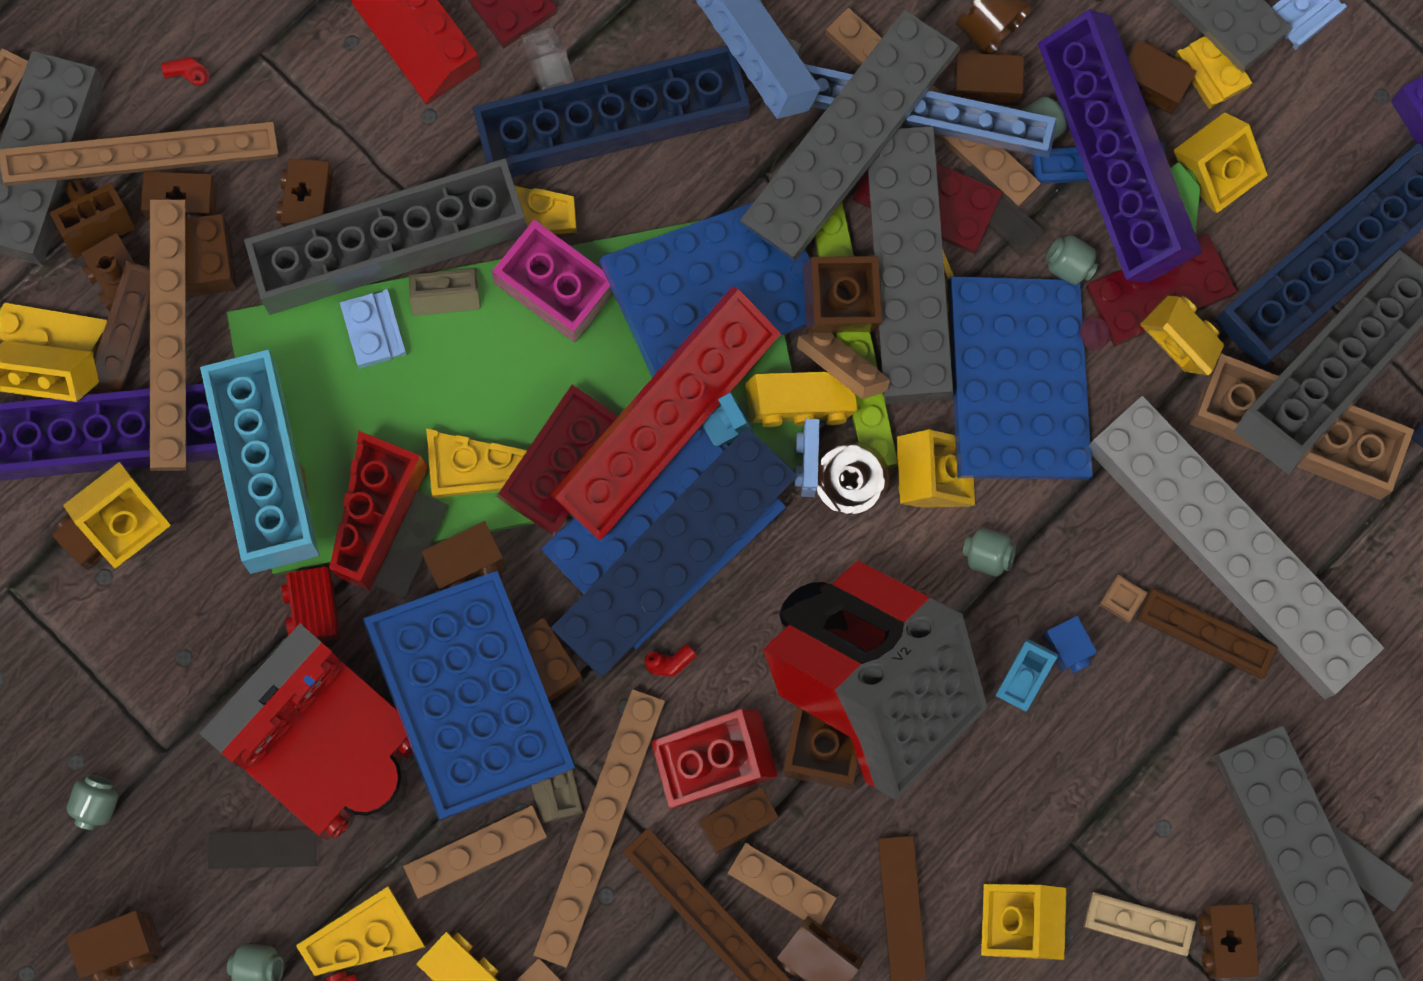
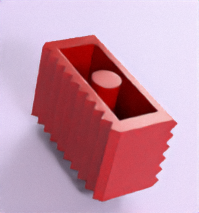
M328 567L286 573L287 583L281 584L284 604L290 603L292 617H286L288 636L299 624H302L321 642L341 639L330 569Z

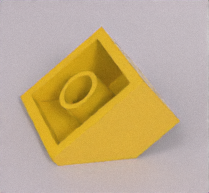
M1225 112L1174 149L1177 161L1184 168L1190 169L1197 177L1198 185L1200 186V196L1215 213L1220 212L1268 176L1250 125Z
M1167 296L1140 325L1184 372L1208 376L1214 370L1224 347V344L1217 337L1219 331L1207 320L1202 321L1195 314L1197 308L1189 299L1184 296L1181 298Z
M928 429L897 437L900 504L920 508L975 506L974 478H958L955 435Z
M120 462L63 505L74 523L114 569L171 526Z
M984 884L981 956L1064 960L1066 888L1046 885Z

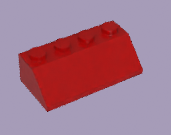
M438 0L351 1L354 8L426 105L481 69L477 52Z

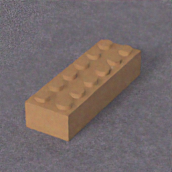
M1220 354L1214 370L1206 378L1190 425L1258 451L1236 434L1234 430L1246 411L1279 376ZM1352 406L1297 467L1381 500L1393 491L1414 429Z

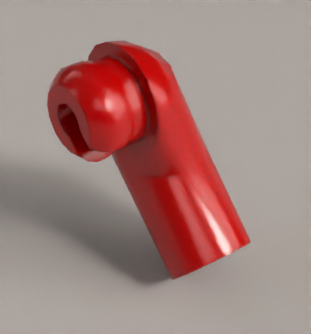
M192 57L161 63L165 79L183 76L195 86H203L209 80L207 68Z
M685 644L673 656L659 654L658 651H651L645 656L644 663L647 671L653 675L674 677L692 662L697 655Z

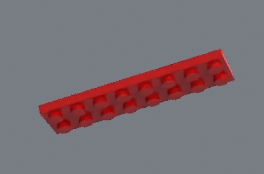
M732 286L552 491L550 496L595 538L601 541L719 406L720 402L718 399L733 390L781 333L738 288Z

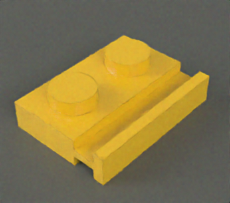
M1206 36L1194 41L1188 47L1178 50L1175 54L1176 58L1185 60L1192 69L1197 71L1191 82L1209 110L1218 103H1222L1248 89L1252 84L1246 72L1242 73Z

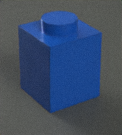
M1078 616L1046 631L1042 635L1048 649L1058 654L1055 662L1061 673L1071 669L1074 674L1090 666L1089 658L1097 653Z

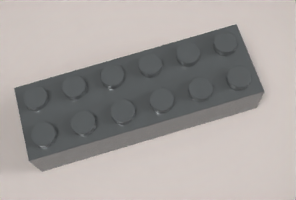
M32 51L0 141V149L85 141L105 84L97 68ZM0 169V255L43 266L56 228V224L49 212L64 205L67 196L64 192V187L67 183H71L72 179L3 186Z

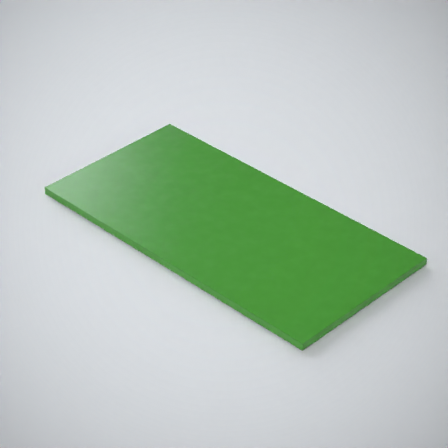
M700 221L571 245V247L602 269L599 260L604 255ZM502 259L437 271L444 272L476 268L480 308L477 310L415 316L412 314L410 303L409 277L364 285L269 315L264 305L227 312L235 358L269 349L277 364L298 461L305 470L308 493L307 501L320 554L318 557L272 568L273 575L330 565L338 524H341L343 500L345 493L348 492L352 459H355L358 445L356 443L358 430L420 455L429 466L426 428L448 435L468 437L471 440L484 443H495L527 450L572 384L619 416L652 379V376L615 295H612L575 343L494 284L492 271ZM388 289L407 355L394 357L392 360L359 369L340 302L371 293L377 294L383 292L382 290ZM784 335L778 337L730 392L740 403L748 420L749 412L745 383L755 374L792 373ZM782 422V425L776 427H762V423H751L755 431L754 434L791 470L795 472L796 466H802V453H796L797 432H803L804 426H795L794 422ZM428 468L388 553L440 543L483 521L486 522L490 532L535 523L498 499L496 496L499 492L433 498L430 468Z

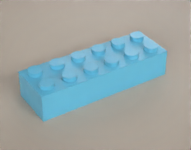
M269 349L200 367L241 562L249 573L253 574L320 556L279 371Z

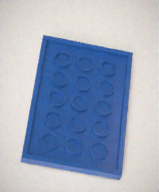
M753 203L604 255L599 260L652 377L732 286L738 288L781 333L780 336L806 327L803 266L810 258L804 249L797 260L793 261L743 226L740 219Z
M950 277L947 280L958 478L1088 480L1092 478L1080 283L1073 285L1065 280Z
M701 425L601 541L573 518L541 550L584 595L728 446L724 444L715 447L705 428ZM777 499L633 648L637 650L786 508L785 505Z
M498 571L363 619L439 821L575 768Z

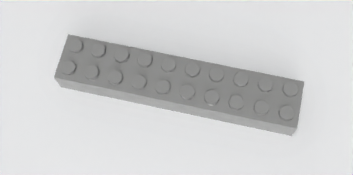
M1143 396L1090 443L1091 455L1272 645L1278 647L1277 650L1324 700L1336 695L1384 649L1372 634Z

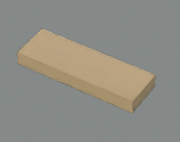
M1092 892L1083 927L1182 956H1188L1196 921Z

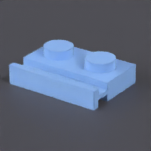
M1280 0L1272 8L1292 27L1290 34L1285 39L1288 38L1292 42L1293 48L1297 50L1342 14L1347 6L1345 3L1341 4L1339 0Z
M388 289L382 290L383 292L377 294L371 293L340 302L359 369L392 360L394 357L407 355Z
M805 419L803 432H797L796 453H802V466L795 467V473L798 475L795 480V486L801 487V497H815L818 486L820 419Z

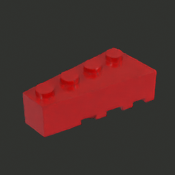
M358 430L356 440L358 445L355 459H352L348 492L345 493L343 500L341 524H338L329 569L340 579L370 591L429 466L420 455Z

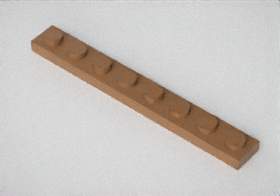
M850 8L846 9L825 32V35L859 66L862 65L882 39ZM932 85L931 88L928 90L937 93H942L934 85ZM934 134L991 187L1002 191L1001 196L1016 210L1041 185L1031 173L1003 148Z
M273 122L0 149V169L3 186L277 158L278 149Z
M150 200L151 471L186 470L185 200Z
M632 689L533 956L566 968L568 967L665 704L664 700Z

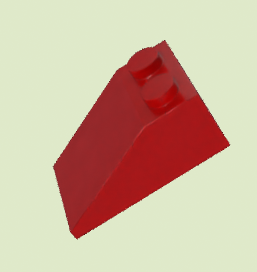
M740 709L651 741L669 809L745 789L778 777L759 710Z

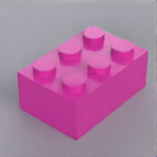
M536 220L531 222L492 271L495 285L574 343L614 294L604 271Z

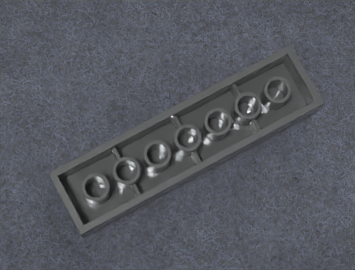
M933 126L898 129L868 167L874 256H878L882 312V324L879 326L882 373L890 379L888 391L884 392L885 404L953 399L934 128Z
M506 158L253 236L244 239L260 299L269 315L518 238L527 229V224Z
M1398 250L1253 403L1242 417L1234 432L1290 475L1423 329V267L1401 250Z
M1284 726L1214 755V761L1317 981H1404Z

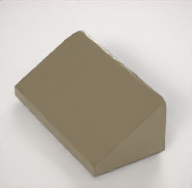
M476 268L409 275V295L412 314L418 316L479 309L480 301Z
M572 770L532 785L541 823L583 813Z

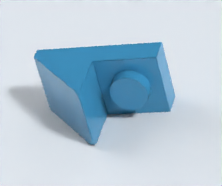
M731 393L718 399L721 406L716 408L702 424L715 447L733 442L747 427L755 433L740 403Z
M1026 639L1017 650L1013 663L999 686L996 696L1027 712L1056 661L1058 654Z

